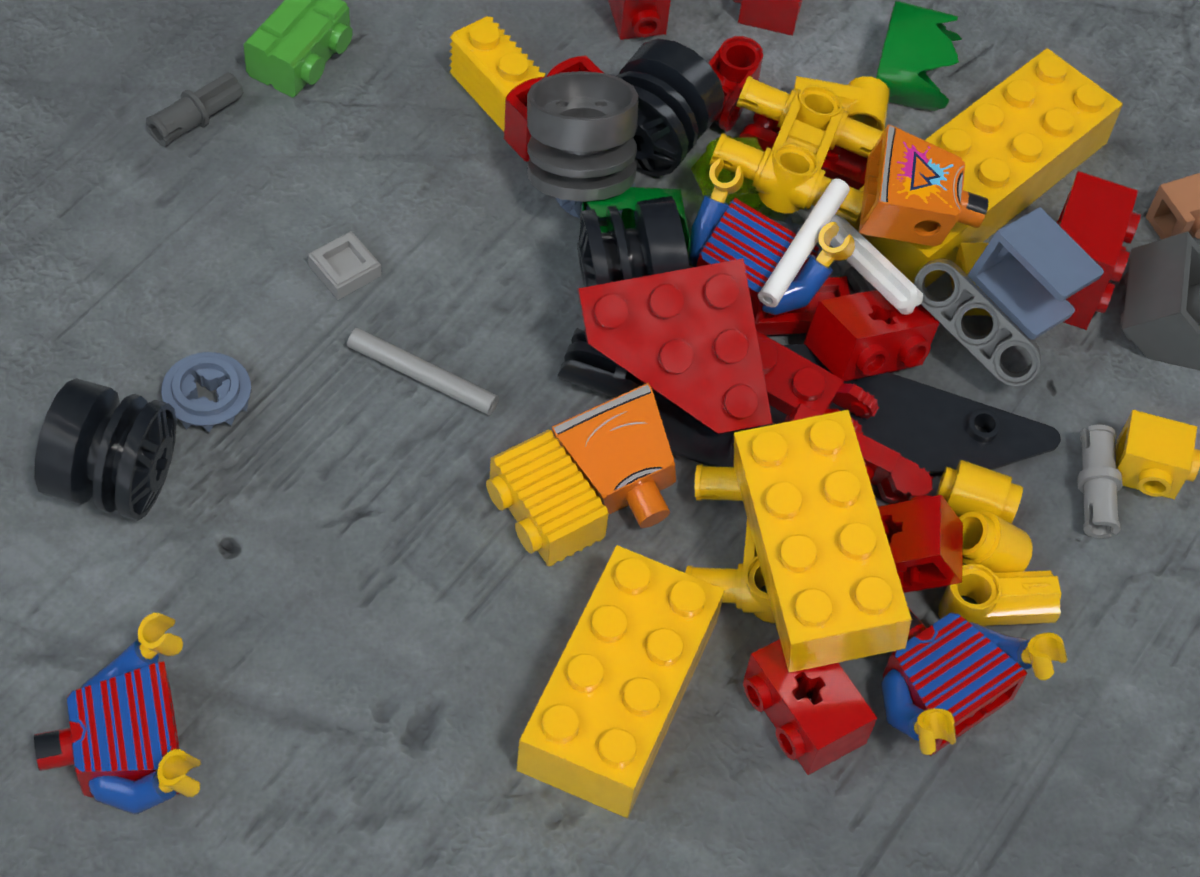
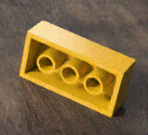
M849 410L734 432V469L788 672L791 673L906 649L912 619Z
M616 545L519 740L517 771L628 819L715 628L725 589Z

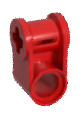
M735 36L724 41L709 61L710 66L721 81L725 96L723 109L715 121L719 122V128L726 132L732 129L744 109L736 105L748 76L753 77L757 81L760 78L763 49L755 40L745 36Z

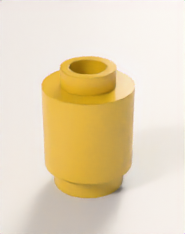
M960 460L956 469L946 466L936 495H942L958 517L971 511H988L1012 524L1021 501L1023 486L1011 483V476Z
M971 511L959 517L963 522V563L980 564L991 569L994 573L1025 571L1030 563L1033 547L1029 535L1024 530L988 511Z

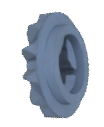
M215 352L196 353L181 359L166 373L161 387L163 402L169 403L174 407L176 418L182 422L186 430L192 425L203 426L208 432L211 431L214 425L223 422L232 426L235 416L240 411H247L250 393H252L251 382L246 369L232 357ZM196 382L201 387L205 386L209 391L216 389L218 401H209L204 396L198 398Z

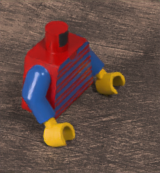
M722 158L715 160L709 171L714 189L711 196H704L691 228L689 262L693 267L744 258L755 324H758L769 314L776 316L807 306L833 272V269L830 267L833 261L845 260L853 254L855 250L853 237L849 234L840 246L835 248L829 247L831 240L837 235L840 227L836 222H830L823 226L818 236L819 244L822 247L821 252L818 254L819 247L815 246L776 307L764 305L759 300L758 294L797 234L737 198L730 205L726 203L728 194L735 193L743 185V172L741 167L738 166L733 180L722 183L718 181V175L722 171L724 161Z
M908 607L912 620L906 649L896 650L891 653L882 674L883 681L881 687L886 720L895 729L919 741L920 750L923 754L932 756L949 743L955 744L959 736L1012 701L1028 674L1025 669L1032 667L1035 677L1040 680L1051 678L1054 674L1052 661L1065 663L1068 660L1064 642L1059 635L1054 633H1041L1030 640L1008 636L976 623L968 622L956 613H949L926 628Z
M161 613L147 615L139 625L138 639L115 660L84 683L80 689L72 691L67 696L70 728L34 734L35 754L40 771L75 765L76 775L83 795L94 797L98 802L132 814L142 813L173 798L179 793L186 797H194L199 793L200 782L186 774L190 769L199 767L201 760L180 750L165 662H158V653L165 656H174L179 654L183 648L181 637L171 633L165 634L169 628L175 625V619Z

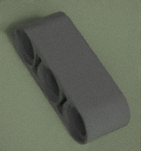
M942 258L926 263L915 277L914 285L923 293L922 305L998 380L1011 386H1021L1032 381L1039 372L1041 363L1039 346L1035 340L1029 339L957 264ZM935 270L949 273L955 284L952 294L944 298L930 295L924 283L928 273ZM972 308H982L988 311L993 319V326L990 331L982 335H974L968 332L963 326L962 321L965 312ZM1021 346L1031 354L1032 361L1027 369L1021 372H1012L1007 370L1001 363V354L1008 347Z

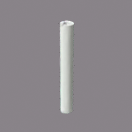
M835 178L829 183L759 292L758 298L764 305L776 307L818 242L820 230L827 223H830L848 195L850 188L845 181Z

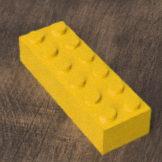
M1046 48L925 139V141L961 157L965 163L963 190L988 198L987 213L980 227L975 228L956 222L942 244L937 246L861 235L914 284L915 277L926 263L939 258L954 262L961 243H983L1107 144L1123 103L1050 49ZM861 212L855 224L845 219L859 232ZM935 270L928 273L925 277V288L946 271Z

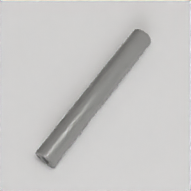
M355 328L348 338L347 346L478 411L491 415L497 406L498 395L359 328Z

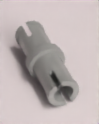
M1107 425L1088 426V430L1084 428L1080 432L1083 470L1077 475V485L1084 495L1085 523L1083 524V530L1086 535L1094 538L1111 537V533L1117 535L1121 530L1118 517L1117 492L1123 486L1122 474L1116 469V432Z

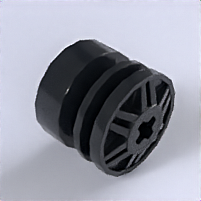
M654 39L644 42L621 69L619 74L616 75V77L634 86L638 94V126L633 137L637 144V153L634 159L636 171L641 174L657 177L671 174L682 163L687 154L696 145L697 140L721 113L725 96L720 79L710 64L693 49L676 41Z
M672 196L638 201L635 205L634 227L625 229L616 205L609 206L606 209L608 232L601 233L594 209L580 212L579 242H577V250L584 287L689 268L683 228L675 200Z
M77 378L66 382L56 394L46 414L39 435L35 455L34 477L38 491L46 496L79 505L89 501L93 496L96 508L108 513L117 510L118 514L123 517L139 521L148 514L155 504L165 483L172 461L177 426L174 407L169 403L158 400L148 403L146 399L136 394L125 397L120 403L118 393L110 387Z

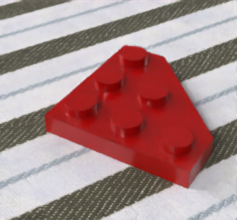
M744 258L577 288L587 344L645 384L649 383L652 389L716 433L772 424Z

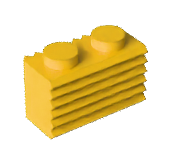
M486 16L453 32L450 36L452 40L450 43L452 47L450 50L452 54L450 57L452 61L450 73L504 132L505 99L509 92L527 80L545 77L546 73L539 72L540 67L534 66V60H528V54L522 53V48L516 47V42L510 41L511 36L505 35V29H499V23H494L493 17Z
M548 429L490 458V479L486 481V487L491 500L499 510L502 511L506 508L510 510L517 521L515 529L521 544L531 554L538 551L547 566H553L557 561H563L567 556H572L576 551H582L586 546H592L596 541H601L606 536L609 515L607 507L602 504L600 497L596 496L594 489L590 488L588 480H585L582 472L578 471L576 463L572 462L570 455L566 454L563 446H560L552 430Z

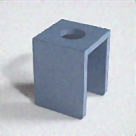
M1039 207L999 229L967 276L1029 339L1034 340L1070 318L1075 312V308L1066 299L1100 279L1104 270Z

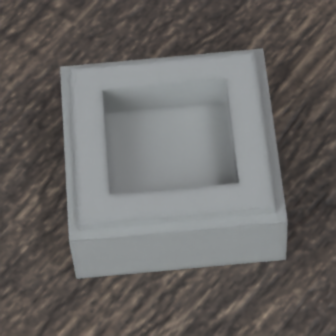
M352 231L307 254L308 266L337 300L381 277V264Z

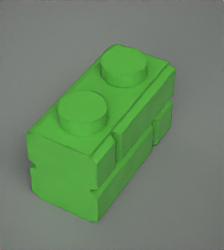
M284 0L243 44L246 72H248L251 78L267 86L272 84L274 89L292 98L307 83L311 85L317 83L323 74L325 63L335 52L342 54L351 42L353 30L350 27L349 7L346 2L342 0Z

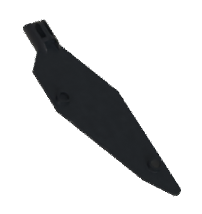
M576 328L571 344L566 351L565 361L561 364L557 376L559 379L614 398L645 384L587 344L585 331ZM805 344L783 345L831 372ZM887 372L844 381L846 384H855L863 388L865 392L874 395V398L878 400V407L880 408L874 417L866 419L850 413V417H853L855 421L862 425L863 435L919 464V468H925L927 472L930 471L929 474L943 473L946 466L956 469L960 460L993 470L1054 451L1061 442L1059 432L1052 426ZM652 389L672 454L707 466L734 467V432L784 423L788 416L769 405L772 424L716 433ZM834 403L829 407V409L845 410ZM975 426H982L988 433L979 431Z

